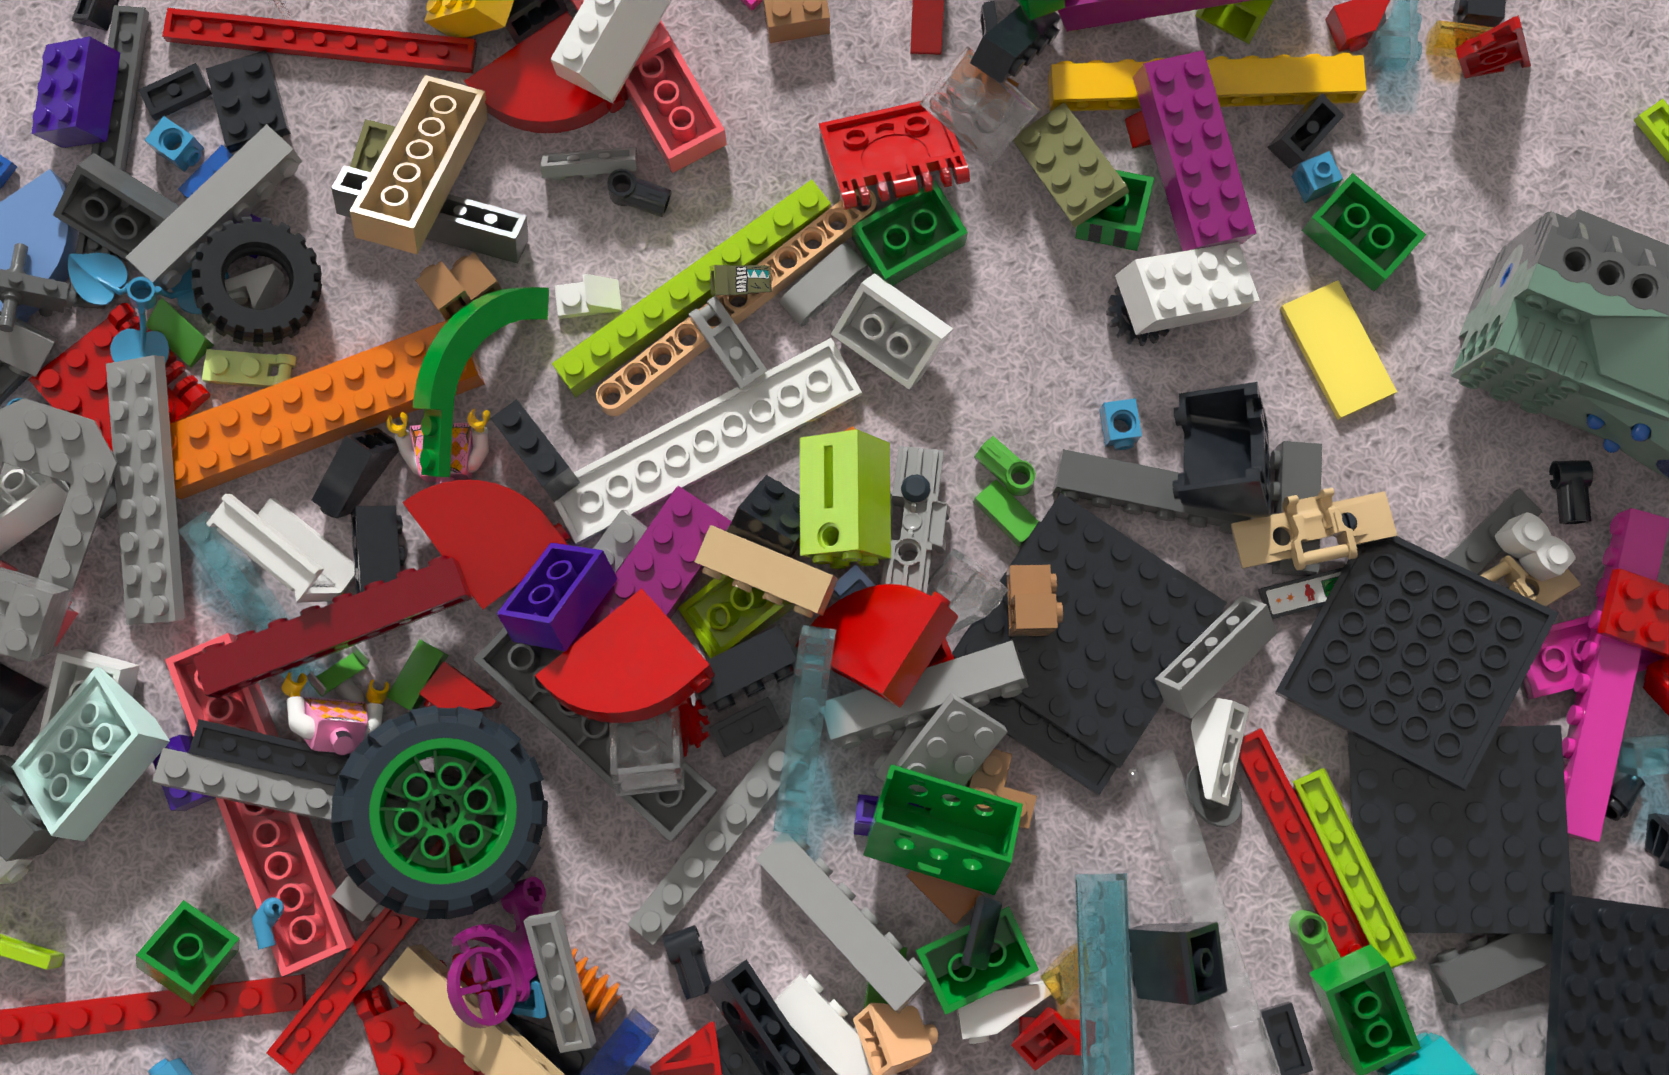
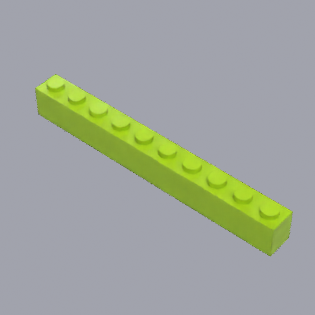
M811 179L554 361L552 365L574 397H578L687 319L690 312L704 306L713 297L711 296L710 266L757 265L831 208L830 201Z

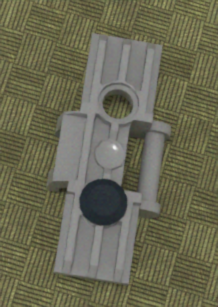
M899 446L894 487L892 494L890 493L891 527L894 506L904 507L900 540H891V559H884L881 585L900 584L910 586L927 594L932 549L937 550L939 554H945L947 544L943 537L945 520H949L951 508L947 503L938 501L944 450ZM906 551L918 552L917 557L912 561H904L900 558L902 553Z

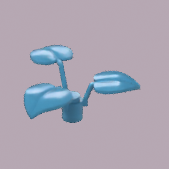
M107 253L69 254V277L74 289L83 300L93 305L105 306L112 302L115 293L118 295L127 293L132 306L138 309L140 331L125 329L113 338L110 348L113 361L118 362L157 355L165 356L166 364L169 356L168 341L161 332H146L145 311L154 307L157 302V295H162L169 299L177 298L179 307L185 312L196 315L202 314L194 300L192 267L182 276L181 281L175 287L170 288L173 292H168L160 286L154 287V284L144 277H137L126 283L128 279L126 267L120 259ZM226 272L225 280L229 278L228 272Z

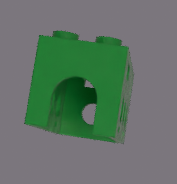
M890 764L878 797L863 856L995 896L1012 862L1023 804ZM920 785L926 788L927 791L917 792L909 786ZM946 794L954 795L958 797L960 801L950 802L945 800L942 796ZM908 802L930 808V810L910 805ZM979 804L987 805L991 807L993 811L983 812L978 810L975 806Z

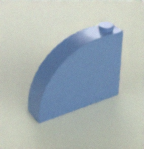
M51 169L0 202V269L7 270L10 268L14 245L21 243L28 246L24 272L27 275L66 282L69 277L68 255L76 254L79 231L53 216L67 185ZM0 300V310L2 311L3 303ZM21 304L17 306L15 317L27 323L30 316L37 312L39 308Z

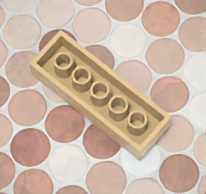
M427 75L423 77L350 209L355 238L418 255L488 119L485 91Z

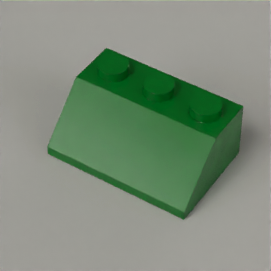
M1009 906L1001 909L986 970L972 968L961 963L970 925L915 950L922 967L928 972L926 976L945 1015L1039 971Z

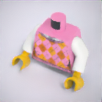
M473 408L468 414V423H453L450 477L421 475L420 453L423 447L421 425L410 426L409 431L406 430L409 421L407 414L401 412L402 425H395L391 415L388 417L387 428L392 433H395V440L402 458L413 474L419 475L425 482L440 484L454 480H470L472 472L479 470L489 453L488 429L485 425L490 420L491 414L488 410H485L483 412V421L476 419L475 408Z
M289 672L282 683V691L290 696L286 700L289 727L292 732L301 736L312 750L336 752L340 755L351 754L367 735L382 723L384 706L381 703L385 701L389 690V683L385 681L382 691L373 688L374 679L370 681L366 693V698L370 702L368 705L366 702L300 697V693L307 683V676L304 673L299 675L297 683H295L291 679V673Z

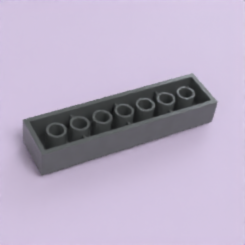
M503 627L473 660L670 842H674L719 791L643 721L629 723L601 722L576 714L554 699L535 677L538 672L564 651L513 642L505 627Z

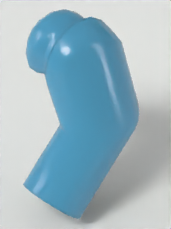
M278 898L266 899L252 917L258 950L276 945L272 928L284 911V904Z

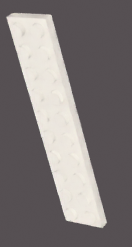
M830 338L768 370L744 388L739 389L736 387L574 472L580 483L556 500L554 504L575 544L578 546L606 531L621 510H626L634 516L669 498L677 486L686 489L862 396V391L834 341Z

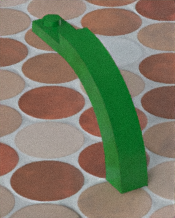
M519 287L488 293L461 308L440 329L423 359L414 390L413 408L424 409V418L421 422L423 433V447L420 453L421 475L450 477L454 399L462 371L473 352L488 336L510 323L521 320H548L549 288Z

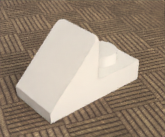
M272 263L226 279L225 287L229 296L238 304H245L250 297L253 309L262 310L270 308L285 278L283 273Z
M583 274V282L555 285L559 319L622 311L619 280Z

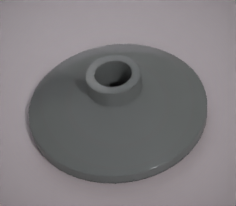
M1194 766L1186 778V793L1194 811L1205 822L1216 827H1226L1236 822L1242 811V796L1235 780L1233 781L1228 806L1219 804L1205 798L1199 766Z

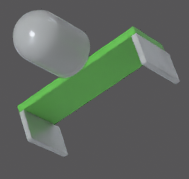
M357 644L352 647V654L317 676L312 671L309 673L307 679L321 697L336 688L335 692L342 700L364 702V693L353 682L351 677L364 670L368 666L370 659Z

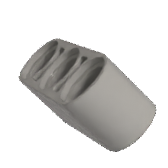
M843 243L790 288L780 299L779 304L801 327L805 326L810 322L808 320L809 317L813 319L833 301L831 299L833 296L836 299L856 281V276L858 278L861 277L867 270L868 265L847 243Z

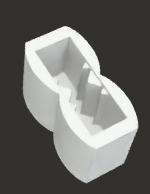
M1528 512L1509 519L1495 534V539L1499 546L1509 555L1519 558L1524 570L1540 581L1562 575L1576 560L1571 548L1561 539L1551 536L1546 524L1540 518Z

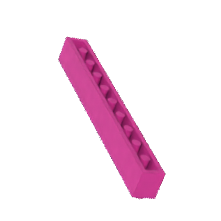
M1634 508L1617 513L1610 524L1609 531L1612 534L1610 546L1603 555L1602 562L1605 565L1603 578L1599 580L1596 586L1595 594L1598 600L1596 609L1592 611L1589 617L1590 636L1581 652V658L1584 660L1582 671L1578 674L1574 683V691L1577 692L1574 705L1570 707L1567 714L1569 729L1567 737L1562 741L1568 837L1585 842L1600 841L1642 651L1641 648L1597 634L1612 569L1621 568L1657 581L1669 529V518Z

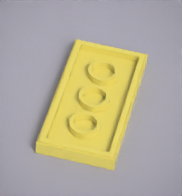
M1339 280L1288 302L1279 308L1337 420L1392 396L1397 392Z

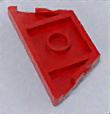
M1519 15L1475 38L1466 40L1462 45L1455 48L1465 79L1504 72V66L1520 61L1522 68L1531 67Z
M715 1021L706 1024L650 1066L651 1075H722Z

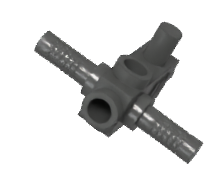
M21 243L14 245L10 268L7 270L0 269V300L3 303L0 330L4 332L13 331L17 306L21 304L39 308L40 315L49 317L53 311L64 313V308L72 309L75 290L68 289L69 283L27 275L24 272L28 246Z

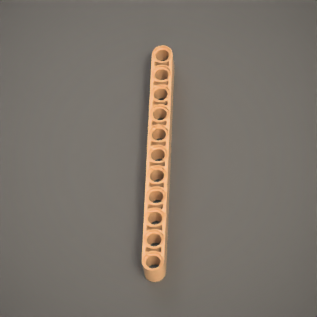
M856 189L854 190L857 203H860L858 190ZM868 189L870 194V208L868 210L859 211L856 208L844 210L840 200L757 265L771 266L772 292L717 295L716 297L735 324L741 323L833 252L838 246L851 238L852 226L876 213L877 201L874 192ZM834 221H840L845 224V227L841 230H834L830 227V224ZM810 240H817L821 243V246L817 249H809L805 244ZM785 259H792L797 263L792 268H784L780 265ZM735 297H743L747 300L745 305L741 307H735L730 304ZM706 303L704 306H702L700 309H698V311L701 310L703 307H705V306L708 305V304ZM689 317L598 387L596 399L604 413L610 416L623 414L710 347ZM686 335H693L697 338L696 342L691 346H684L680 343L681 339ZM662 354L672 357L671 361L666 365L660 366L655 363L656 358ZM641 373L646 376L645 381L640 385L630 383L632 376ZM609 394H620V400L616 404L608 405L605 403V398Z

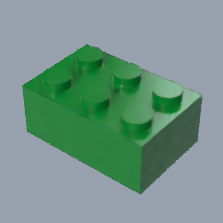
M1354 173L1345 180L1301 230L1373 292L1427 235Z
M936 180L933 181L932 191L925 192L923 187L918 189V194L905 196L852 226V240L872 273H875L892 286L965 246L968 235L966 228Z
M1371 944L1309 972L1340 1055L1356 1075H1366L1421 1049L1389 962Z

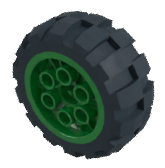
M436 705L410 710L404 715L387 720L370 732L359 746L352 751L338 776L332 796L330 825L334 848L338 852L344 870L355 885L376 903L398 914L424 920H448L471 915L483 907L495 904L512 891L526 871H530L541 849L539 843L543 828L547 827L548 800H544L541 784L544 778L535 757H530L520 744L521 738L503 723L497 724L484 717L482 712L460 706L457 708H437ZM433 759L435 778L429 779L426 776L420 761ZM452 767L458 771L460 780L456 786H447L443 783L441 774L445 768ZM473 769L481 776V779L470 788H467L464 782ZM419 778L423 780L426 786L423 796L417 798L407 792V783L410 779ZM471 791H479L484 795L485 804L482 809L474 810L469 807L467 798ZM388 793L407 800L406 808L385 807ZM435 797L441 808L447 807L449 813L444 815L443 823L445 828L438 817L432 818L431 811L436 808ZM454 801L458 806V813L455 812ZM406 812L412 813L417 818V827L409 833L403 832L398 826L400 815ZM476 815L493 816L491 828L475 821ZM464 825L473 826L477 832V838L471 845L462 843L459 838V831ZM414 836L420 841L410 856L406 858L397 848ZM430 836H437L442 840L443 849L437 856L428 855L425 851L424 843ZM455 843L463 862L451 866L449 845Z

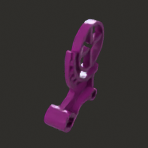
M531 876L517 881L514 885L515 888L500 899L505 911L514 915L516 924L514 932L494 924H480L467 928L452 938L453 941L451 943L453 947L459 945L462 953L455 958L448 972V998L456 1015L471 1027L487 1028L503 1022L511 1013L515 1001L525 1002L530 995L529 981L538 972L524 920L529 916L543 914L542 904L546 898V889L542 881L537 877ZM467 941H481L492 948L482 946L470 949ZM482 956L494 964L501 976V979L486 982L482 986L477 984L460 988L461 971L468 959L475 983L487 979ZM503 986V1001L496 1016L490 992L486 991L478 994L482 1019L468 1009L462 997L479 992L482 988L489 990Z

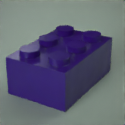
M90 36L46 45L42 56L43 65L41 78L37 86L38 96L32 117L33 126L31 134L61 148L107 142L121 53Z
M550 543L498 611L497 616L513 642L566 651L618 578L603 550Z

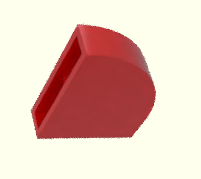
M568 11L464 81L468 87L485 91V104L487 112L491 116L511 127L533 133H561L584 127L609 112L615 113L625 105L628 96L623 85L616 99L611 103L556 74L550 59L573 21Z
M471 479L443 482L423 489L402 502L440 554L448 558L453 557L459 562L470 594L482 610L518 585L550 543L568 545L566 541L571 538L560 522L553 525L544 512L528 498L510 488L492 482Z
M900 584L875 585L851 593L826 609L823 616L817 617L806 629L795 647L816 663L901 708L959 616L949 608L951 602L937 592H934L931 596L918 589Z
M642 588L535 675L543 687L564 707L586 718L610 723L642 721L663 714L678 706L693 693H700L710 685L711 678L715 676L710 664Z

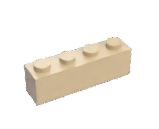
M710 525L695 563L704 566L702 573L718 580L721 579L722 575L734 579L733 586L749 593L755 587L764 591L762 598L781 605L783 600L795 604L793 611L812 618L814 612L823 616L838 581L837 577L712 525Z

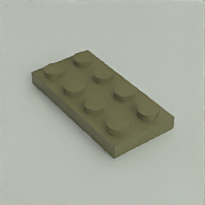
M1065 102L1011 137L1017 149L1074 228L1129 193L1125 182Z

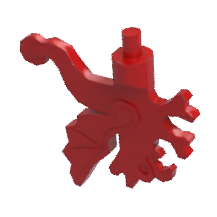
M691 697L680 703L679 707H674L665 712L671 720L679 721L673 726L674 731L671 734L674 738V746L678 749V753L682 758L687 756L688 741L690 746L695 744V747L699 748L701 747V742L709 737L708 731L703 733V727L700 725V721L705 726L710 724L707 719L708 715L703 716L699 713V709L706 708V705L702 704L701 699L697 700L694 706Z

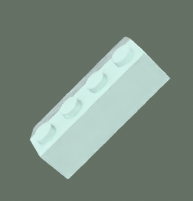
M95 667L11 767L50 835L85 841L161 753L162 748H165L170 741L157 720L102 668Z

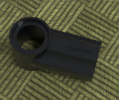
M626 169L613 171L607 181L609 196L614 204L618 206L628 205L663 218L672 194L670 189L636 178ZM621 183L630 186V189L623 193L617 192L614 188Z
M1589 460L1553 461L1549 468V475H1553L1550 485L1557 492L1559 524L1570 525L1591 522L1589 488L1593 482L1591 462Z
M696 925L663 936L671 965H675L686 1000L708 993L705 987L712 982L703 956L705 954L702 941L699 942L698 939L700 935Z

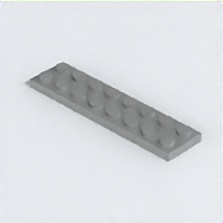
M153 355L107 363L106 372L112 449L118 461L114 478L126 625L185 620L165 356Z

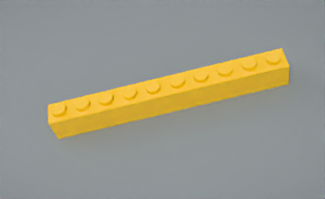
M1340 53L1335 56L1321 57L1320 54H1309L1304 57H1290L1283 54L1273 58H1259L1258 56L1250 55L1242 59H1229L1225 56H1219L1207 60L1220 107L1303 105L1322 93L1333 104L1358 103L1367 91L1363 55L1352 56L1351 53ZM1155 58V59H1152V60L1147 61V62H1152V61H1156V60H1161V59H1164V58ZM1124 59L1112 63L1092 60L1088 63L1074 64L1072 61H1061L1051 64L1048 74L1049 109L1052 111L1064 102L1071 111L1141 109L1132 77L1147 62Z

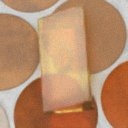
M1438 20L1427 33L1426 54L1458 58L1455 50L1456 47L1462 45L1466 40L1475 38L1494 27Z
M1082 940L1063 950L1040 976L1060 1006L1069 999L1087 977Z

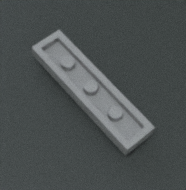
M561 911L529 916L524 920V925L559 1052L592 1048L596 1043Z

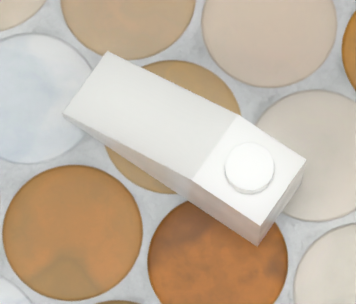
M1213 697L1192 717L1191 731L1205 798L1228 806L1249 708L1233 700Z
M1049 979L1005 986L957 1009L961 1038L969 1039V1044L989 1041V1035L998 1034L1059 989L1058 981Z

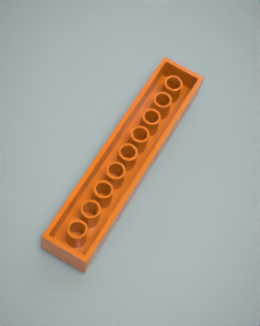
M448 320L171 423L170 431L176 497L179 499L187 498L340 440L346 435L387 422L389 415H391L392 419L400 417L401 412L408 414L419 410L413 408L414 390L418 373L432 341ZM474 353L462 371L455 396L485 385Z

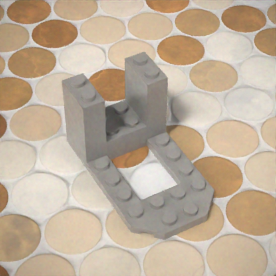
M23 398L0 409V474L4 463L71 483L39 577L0 567V654L30 662L51 653L54 649L118 466V461L112 450H110L95 420Z

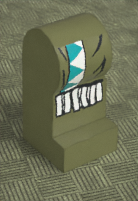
M710 266L711 296L772 292L771 266Z

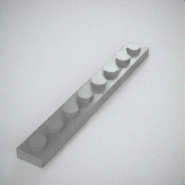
M797 712L793 715L628 922L631 928L652 945L656 944L822 734L820 730Z
M162 748L152 781L156 785L331 821L332 796L335 786L204 756ZM386 798L385 807L406 808L407 805L406 802ZM437 809L431 811L432 818L437 817ZM402 813L398 819V826L403 832H412L417 827V818L412 813ZM412 836V837L410 838V839H412V840L420 841L419 839H417V838L414 837V836ZM432 836L427 838L425 842L429 843L431 841Z

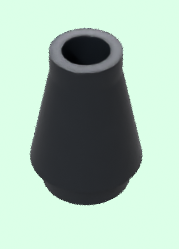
M1628 772L1622 779L1612 785L1605 817L1619 821L1621 818H1626L1629 815L1640 791L1645 787V782L1640 776Z

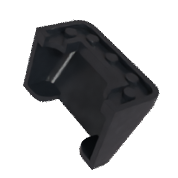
M1258 382L1179 393V407H1174V418L1176 426H1182L1184 432V472L1179 473L1178 480H1173L1172 482L1175 500L1180 499L1183 506L1253 518L1270 517L1269 430Z

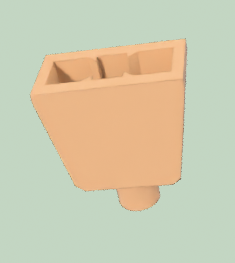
M870 1003L853 1018L872 1075H894L916 1066L932 1053L931 1045L936 1044L938 1040V1031L935 1025H923L919 1011L914 1006H906L898 1013L889 1004Z

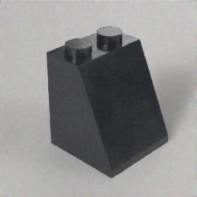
M1218 922L1143 924L1128 929V948L1132 953L1134 969L1132 980L1136 987L1137 998L1196 1005L1227 992Z

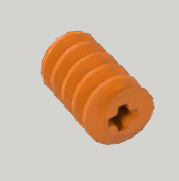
M575 947L571 952L584 999L587 1002L588 1014L597 1010L594 1022L598 1024L622 997V995H617L620 984L616 982L607 987L606 984L609 978L607 973L597 979L596 974L599 968L597 965L586 970L588 957L585 956L576 961L575 957L578 949Z

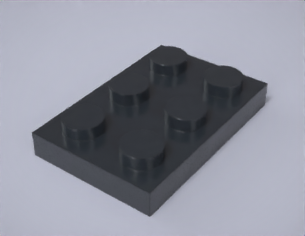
M266 50L206 68L224 142L230 153L240 150L266 124L280 137L291 134L274 69Z

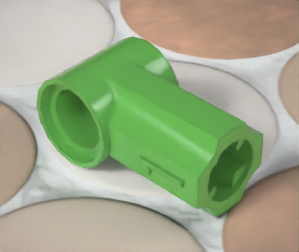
M994 436L988 439L975 454L974 458L998 478L1012 495L1024 496L1033 488L1036 475L1033 466L1027 461L1019 459ZM1018 472L1023 473L1028 477L1029 481L1022 485L1016 484L1011 476Z
M1303 909L1292 914L1289 920L1290 931L1297 938L1313 970L1341 958L1328 933L1327 922L1323 917ZM1312 918L1315 924L1314 930L1309 935H1304L1302 925L1307 919Z

